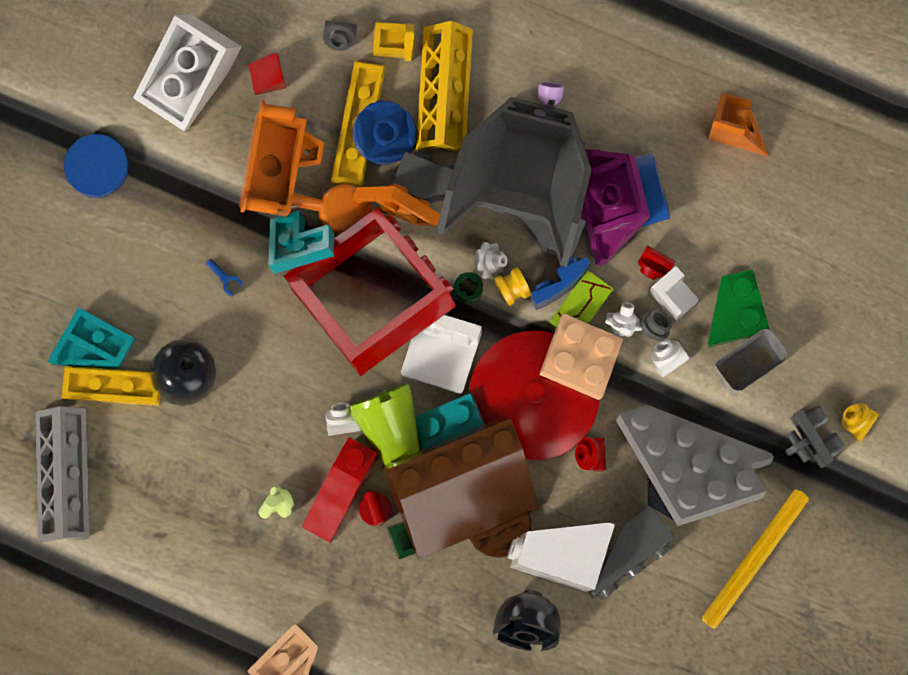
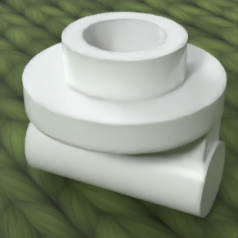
M663 340L654 347L651 360L655 364L657 372L664 378L688 361L689 356L678 341Z
M344 402L334 404L325 413L328 436L361 431L350 414L348 408L350 404Z

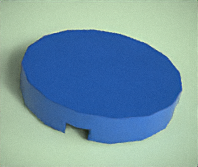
M381 100L369 104L357 115L353 124L352 137L356 149L365 159L375 164L390 165L401 161L405 152L410 153L416 142V126L413 117L408 111L401 108L399 104Z
M91 134L80 138L71 145L65 156L64 171L67 181L78 193L88 198L109 196L108 194L117 191L123 186L128 176L129 162L124 149L116 140L106 135Z

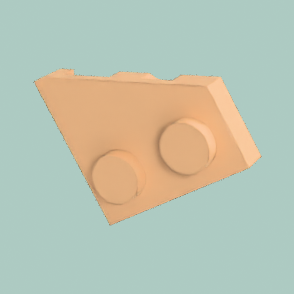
M293 623L247 672L250 675H309L318 646Z

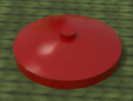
M545 331L519 332L495 343L477 363L469 388V394L474 395L484 424L500 417L511 418L523 448L525 459L532 462L551 460L574 449L591 430L598 413L600 401L539 375L554 336L553 333Z

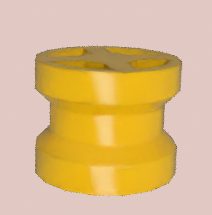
M518 267L511 269L510 274L504 277L499 275L494 278L495 285L507 307L514 305L515 300L520 297L526 299L531 296L527 282Z

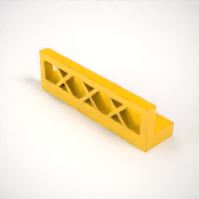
M452 20L426 26L423 30L416 149L420 151L443 148L459 153L463 139L467 135L473 29ZM442 33L441 43L435 50L434 35ZM439 63V73L433 80L432 70ZM436 93L438 95L437 104L431 111L430 100ZM434 124L436 126L435 140L428 141V131Z

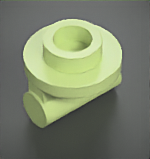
M278 485L272 487L270 495L259 508L258 513L260 517L264 519L269 518L276 511L283 518L290 516L291 508L294 506L291 494L287 489L283 490Z

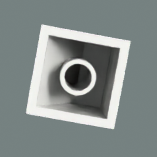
M600 523L528 531L521 535L520 538L517 537L516 540L513 539L507 557L512 560L510 568L583 592L595 590L615 525Z

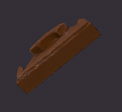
M529 511L509 522L468 539L476 550L486 556L495 558L508 557L513 539L516 540L517 537L520 538L521 535L531 530L532 523Z

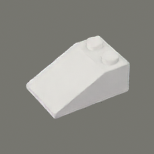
M192 14L175 15L133 98L181 130L187 131L229 73L242 46Z

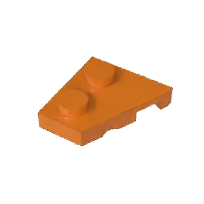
M391 183L389 186L356 187L352 198L359 203L376 201L381 204V212L397 217L414 226H437L441 216L440 213L430 208L431 204L428 201L412 197L408 194V189L399 184Z

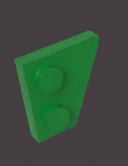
M753 269L721 277L707 341L708 348L750 338L763 329L770 330Z

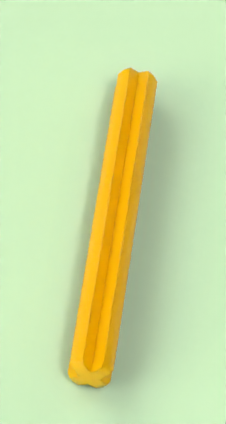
M795 489L706 610L702 616V621L713 629L718 627L805 507L809 497L801 490Z

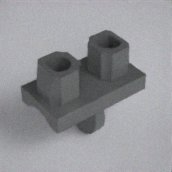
M820 406L805 412L801 409L794 413L790 420L803 440L799 438L795 430L788 433L787 437L793 446L788 448L786 453L788 456L798 453L803 463L812 458L806 449L808 447L822 469L834 460L833 457L845 445L836 432L823 440L820 438L815 429L829 421Z

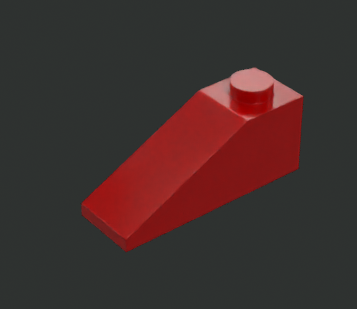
M348 437L334 461L302 528L331 543L379 460L378 453Z

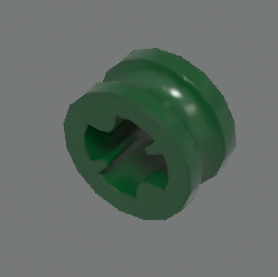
M472 272L460 274L454 283L456 297L465 304L477 302L483 293L481 278ZM470 280L472 285L478 286L477 290L473 289V295L467 296L465 291L459 290L460 286L464 287V281Z

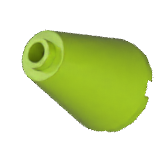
M403 384L382 391L375 396L367 397L348 406L351 416L375 452L378 453L384 465L420 451L412 391L409 384Z

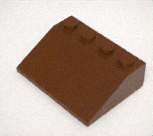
M500 417L382 466L418 559L509 522L528 511L530 513L539 509L524 451L511 418Z

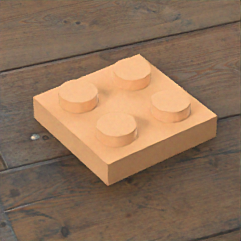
M564 313L560 317L539 375L600 400L604 395L623 339Z

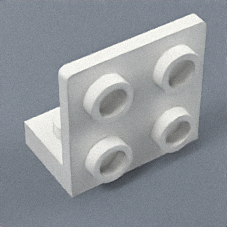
M443 315L411 339L401 369V375L462 394L482 335V326Z

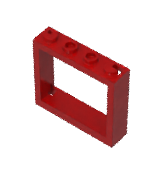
M378 208L334 239L333 257L293 268L283 276L293 293L360 377L456 307L450 295L453 288L444 276H441L439 279L434 274L436 269L428 257L424 255L420 258L416 253L419 249L408 234L402 237L399 233L401 228L393 216L388 215L385 217ZM384 233L432 291L356 346L309 287Z

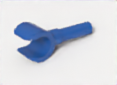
M212 259L206 262V265L223 283L224 292L228 296H234L227 289V284L230 281H236L243 288L242 281L238 277L229 276Z

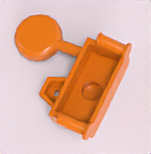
M261 100L251 135L239 202L240 212L244 213L245 210L287 217L291 206L318 211L321 225L329 224L335 237L372 212L370 201L359 203L352 199L356 186L351 184H340L332 187L321 199L294 193L298 167L320 165L324 142L305 131L307 119L294 117L295 107L289 108L265 104V100ZM305 150L309 152L308 156L304 154Z

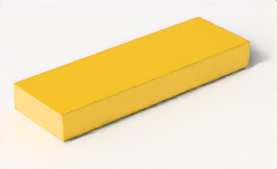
M64 366L61 396L63 400L160 406L161 395L152 386L150 371Z

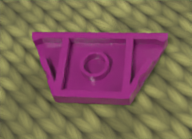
M585 149L592 171L582 213L586 221V230L595 265L602 266L650 218L635 156Z

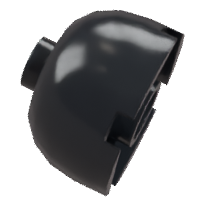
M188 339L174 340L162 347L153 358L150 370L152 386L168 403L180 406L195 404L204 398L214 385L216 377L214 358L208 349L197 341Z
M526 590L521 594L507 598L503 602L494 620L493 634L498 633L497 640L513 648L531 651L530 644L542 645L541 651L555 648L559 643L561 620L557 608L547 598L542 597L540 592Z

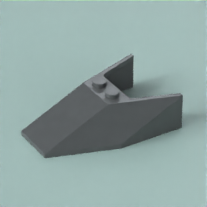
M510 97L466 135L446 189L437 234L444 235L469 211L477 206L490 208L495 212H506L521 216L526 220H536L545 223L549 227L560 266L567 267L592 171L573 113Z

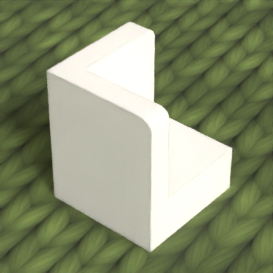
M677 266L655 283L649 293L674 322L699 301L697 296L683 282L685 275Z

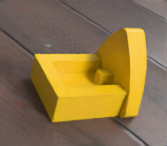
M375 22L373 56L404 58L405 61H412L415 50L414 23Z

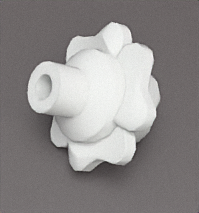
M483 242L481 249H477L474 257L475 268L480 272L482 279L490 278L494 280L498 273L503 272V267L507 265V257L502 251H499L497 243L489 244L488 242Z
M624 302L620 311L607 313L605 323L611 325V331L620 337H630L635 331L643 330L640 319L633 314L635 307L633 304Z

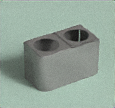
M763 329L717 360L713 371L732 397H734L754 383L756 378L757 380L783 363L786 360L787 351L771 330ZM757 346H765L772 352V363L766 368H757L750 361V353ZM737 364L745 369L746 380L742 385L738 387L730 386L723 377L724 370L729 365Z

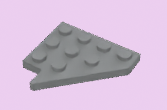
M649 405L619 413L616 422L677 526L764 497L766 489L754 472V469L770 465L774 458L772 453Z

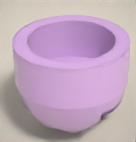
M555 82L539 83L538 98L542 104L547 106L548 100H552V106H556L561 102L564 85Z

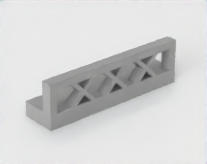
M59 406L37 411L38 542L62 539H89L86 409ZM52 417V430L48 433V418ZM52 451V452H53V462H52V464H51V466H50V465H49L48 456H49L50 452ZM51 484L54 485V494L52 498L49 497V488ZM52 516L54 517L55 525L54 533H50V520Z

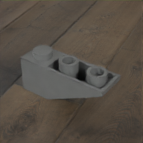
M649 506L623 526L599 575L595 590H592L590 594L593 599L598 595L602 599L606 598L619 588L615 582L625 575L632 579L646 568L643 565L644 561L652 555L658 560L672 549L669 543L675 537L652 507Z

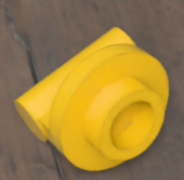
M857 403L849 406L844 411L841 424L854 440L861 443L879 417V414L870 409L865 403Z

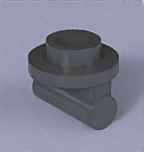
M326 20L323 40L333 50H347L354 43L358 25Z

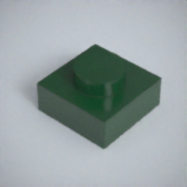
M403 521L386 527L399 560L415 554Z

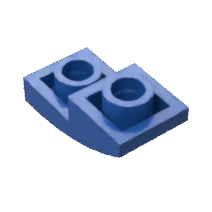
M653 153L635 158L650 218L641 227L670 219L666 194L661 185L656 158Z
M578 257L570 258L567 267L561 266V268L557 269V283L554 284L553 280H549L535 286L536 291L531 292V301L535 311L558 300L575 287L586 271L589 270L590 262L588 258L579 260Z

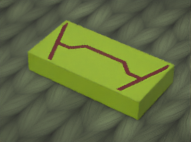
M587 270L549 321V324L557 328L560 317L564 313L589 324L611 295L614 288Z

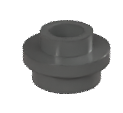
M652 310L651 312H646L640 319L641 327H643L642 331L648 338L663 341L669 336L672 323L669 317L662 311Z

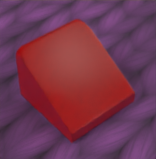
M278 53L270 54L248 64L255 95L286 89Z

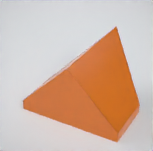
M721 92L708 139L769 156L751 108L752 100Z

